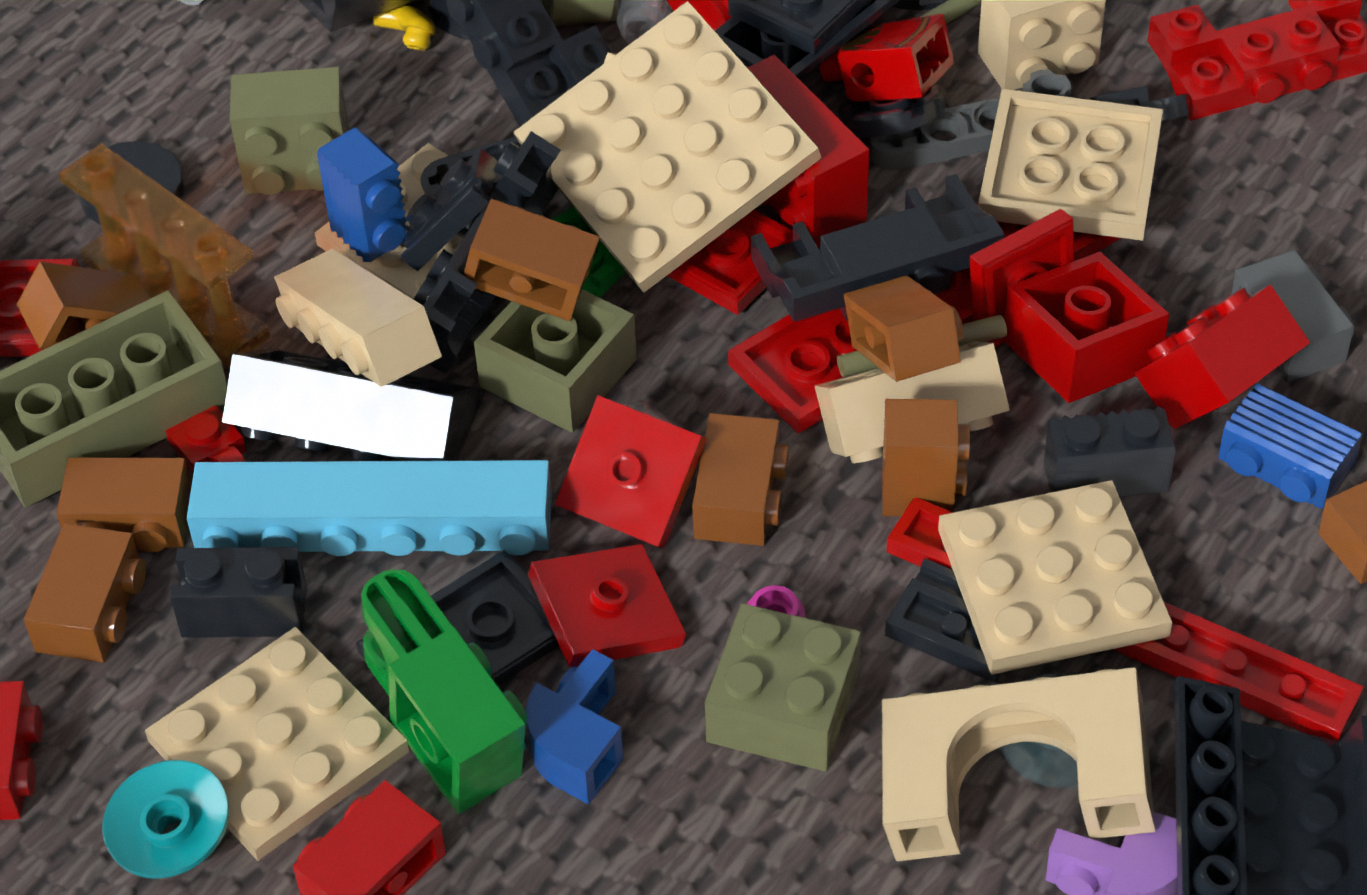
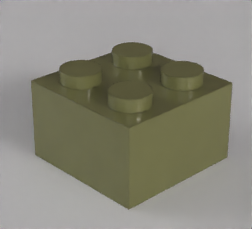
M339 67L231 75L230 124L245 194L262 193L272 195L280 191L307 189L324 191L317 157L318 148L350 131Z
M584 290L581 292L571 321L511 301L474 341L479 386L571 433H574L591 413L597 395L605 397L637 360L634 314Z
M741 603L705 700L706 742L827 772L859 675L861 631Z

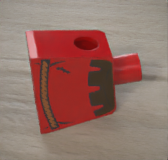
M944 14L866 27L843 45L839 51L834 52L820 64L824 81L826 83L844 82L847 97L852 101L922 98L954 64Z

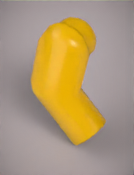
M402 5L373 16L375 26L406 31L403 36V43L411 49L427 50L431 44V36H434L436 33L435 23L416 7Z

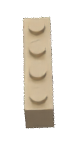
M330 249L274 277L281 296L276 298V305L286 325L289 328L296 327L304 333L309 342L319 343L333 359L340 358L348 364L355 375L362 374L379 387H383L442 357L424 306L334 249Z

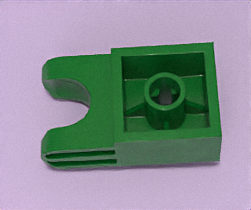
M392 569L381 572L368 580L361 593L362 614L365 623L369 627L363 637L365 662L389 696L390 721L406 738L408 746L447 801L460 814L522 776L523 751L526 750L524 742L525 724L528 723L526 712L518 698L511 691L501 692L490 677L492 675V668L484 652L474 642L468 645L465 643L413 574L405 570Z

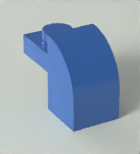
M593 649L578 668L571 667L564 674L558 685L557 692L536 683L526 705L530 752L535 767L550 784L588 805L623 760L621 726L599 715L616 693L613 659Z

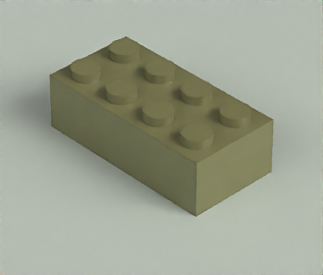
M165 291L0 371V471L26 508L61 490L68 458H126L167 438L165 430L215 405L220 410H223L225 407L227 384L222 362L169 291Z

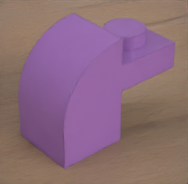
M1154 812L1155 832L1125 835L1121 848L1057 828L1049 849L1045 881L1056 884L1067 895H1178L1176 819Z

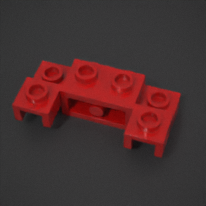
M1288 0L1289 5L1293 9L1291 11L1218 31L1215 30L1198 4L1150 17L1147 42L1165 68L1175 95L1185 94L1189 112L1187 116L1190 121L1257 102L1262 104L1269 103L1279 96L1304 89L1316 90L1326 83L1367 72V24L1360 16L1363 0Z

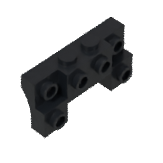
M446 0L450 15L456 22L461 24L471 41L476 60L483 68L487 69L519 126H522L602 66L607 53H612L596 25L563 40L540 0Z
M532 131L520 148L510 142L492 170L502 177L489 196L490 200L494 199L511 206L521 207L528 212L542 216L558 190L552 180L551 166L561 149ZM488 204L456 234L462 240L454 253L451 254L445 249L441 251L426 275L425 281L413 298V300L424 306L442 356L429 363V365L444 373L452 366L474 326L487 311L496 296L476 289L478 284L463 276L470 247Z
M957 174L946 177L944 196L924 201L916 187L908 189L905 192L904 211L820 236V250L803 221L793 224V242L773 248L768 246L762 233L752 235L751 260L771 297L780 296L794 322L838 308L846 321H848L844 300L845 293L907 275L935 295L938 292L950 289L951 273L970 268L971 255L1003 239L1005 234L994 216L981 210L969 195Z

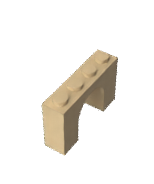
M1136 667L1118 670L1103 669L1095 673L1055 678L1040 677L1031 681L992 686L976 685L968 689L929 694L913 693L905 697L882 699L883 826L895 860L904 861L960 854L959 791L964 777L970 768L987 753L999 747L1017 742H1040L1053 745L1068 753L1077 762L1079 802L1090 839L1155 832L1145 705Z

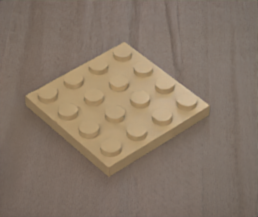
M688 1L514 131L521 145L532 131L561 149L551 166L552 180L566 200L595 235L600 237V241L643 293L821 159L818 147Z

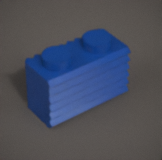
M353 128L318 148L317 157L331 232H336L337 238H343L344 244H349L350 250H356V255L362 256L363 262H372L385 253L395 250L400 244L405 242L409 226L405 224L406 217L404 215L407 211L403 209L405 203L402 201L404 195L401 193L403 188L400 186L402 180L399 178L401 172L397 170L400 164L359 128Z
M1255 383L1253 389L1249 391L1247 397L1243 399L1242 404L1238 406L1236 412L1232 414L1230 420H1227L1224 426L1218 458L1228 463L1240 475L1255 476L1280 488L1283 494L1293 501L1308 502L1320 509H1324L1326 499L1333 496L1355 465L1363 433L1259 383Z

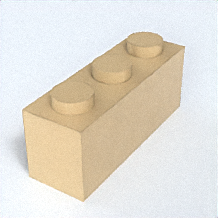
M974 341L960 345L961 363L898 382L877 368L815 385L832 453L845 457L850 456L852 463L870 461L883 456L885 399L958 400V424H969L970 431L993 425V415L1010 411L994 343Z

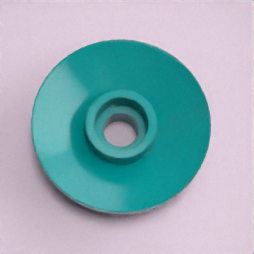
M168 760L146 766L128 777L116 789L106 806L102 822V833L107 850L119 866L140 877L167 878L187 872L208 858L221 842L229 821L228 797L218 778L199 764L184 760ZM181 823L172 832L162 834L165 827L169 824Z

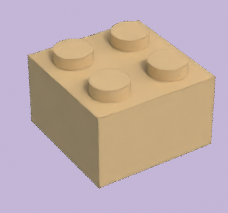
M982 0L978 54L1002 89L1015 90L1022 88L1023 84L1030 80L1031 73L1038 70H1050L1057 75L1081 73L1091 66L1098 65L1106 0Z

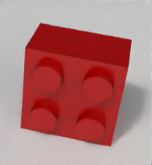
M1097 252L1008 286L1004 316L1007 336L1003 337L1002 340L1067 403H1071L1136 377L1134 372L1152 360L1146 351L1166 337L1169 313L1105 255Z
M1271 284L1252 295H1249L1243 287L1217 305L1215 303L1191 318L1187 322L1188 326L1178 333L1170 334L1149 348L1146 352L1152 360L1134 372V374L1156 407L1159 406L1166 411L1169 425L1176 429L1229 403L1307 346L1310 341Z

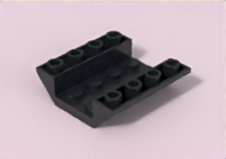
M1178 676L1174 681L1178 895H1367V716L1361 715L1341 741L1242 721L1240 689Z

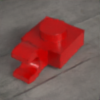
M216 405L165 430L168 443L180 458H185L186 465L193 474L195 462H246L242 456L243 453L247 452L242 435L232 424L222 422L223 413Z

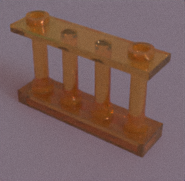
M99 144L59 173L60 181L96 207L103 234L80 250L83 263L92 269L137 275L150 299L165 291H169L219 357L222 365L229 370L232 354L254 351L270 339L268 325L234 302L228 277L253 258L252 249L103 144Z

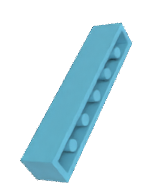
M549 461L195 462L186 519L194 548L299 547V552H326L334 556H346L354 551H384L395 556L408 555L413 551H444L451 555L460 556L469 554L472 551L503 550L511 555H524L531 551L549 550L552 503Z

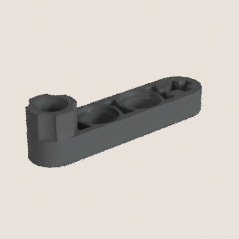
M1038 70L1031 73L1030 80L1023 84V91L1070 97L1071 84L1065 75H1057L1050 70ZM1000 97L945 108V112L937 119L902 133L882 137H869L870 159L880 168L901 170L989 151L993 131L982 127L981 124L985 121L996 119ZM946 130L956 134L957 137L950 141H939L932 138L931 134L936 131ZM917 136H920V144L917 143ZM888 142H894V145L899 148H893Z

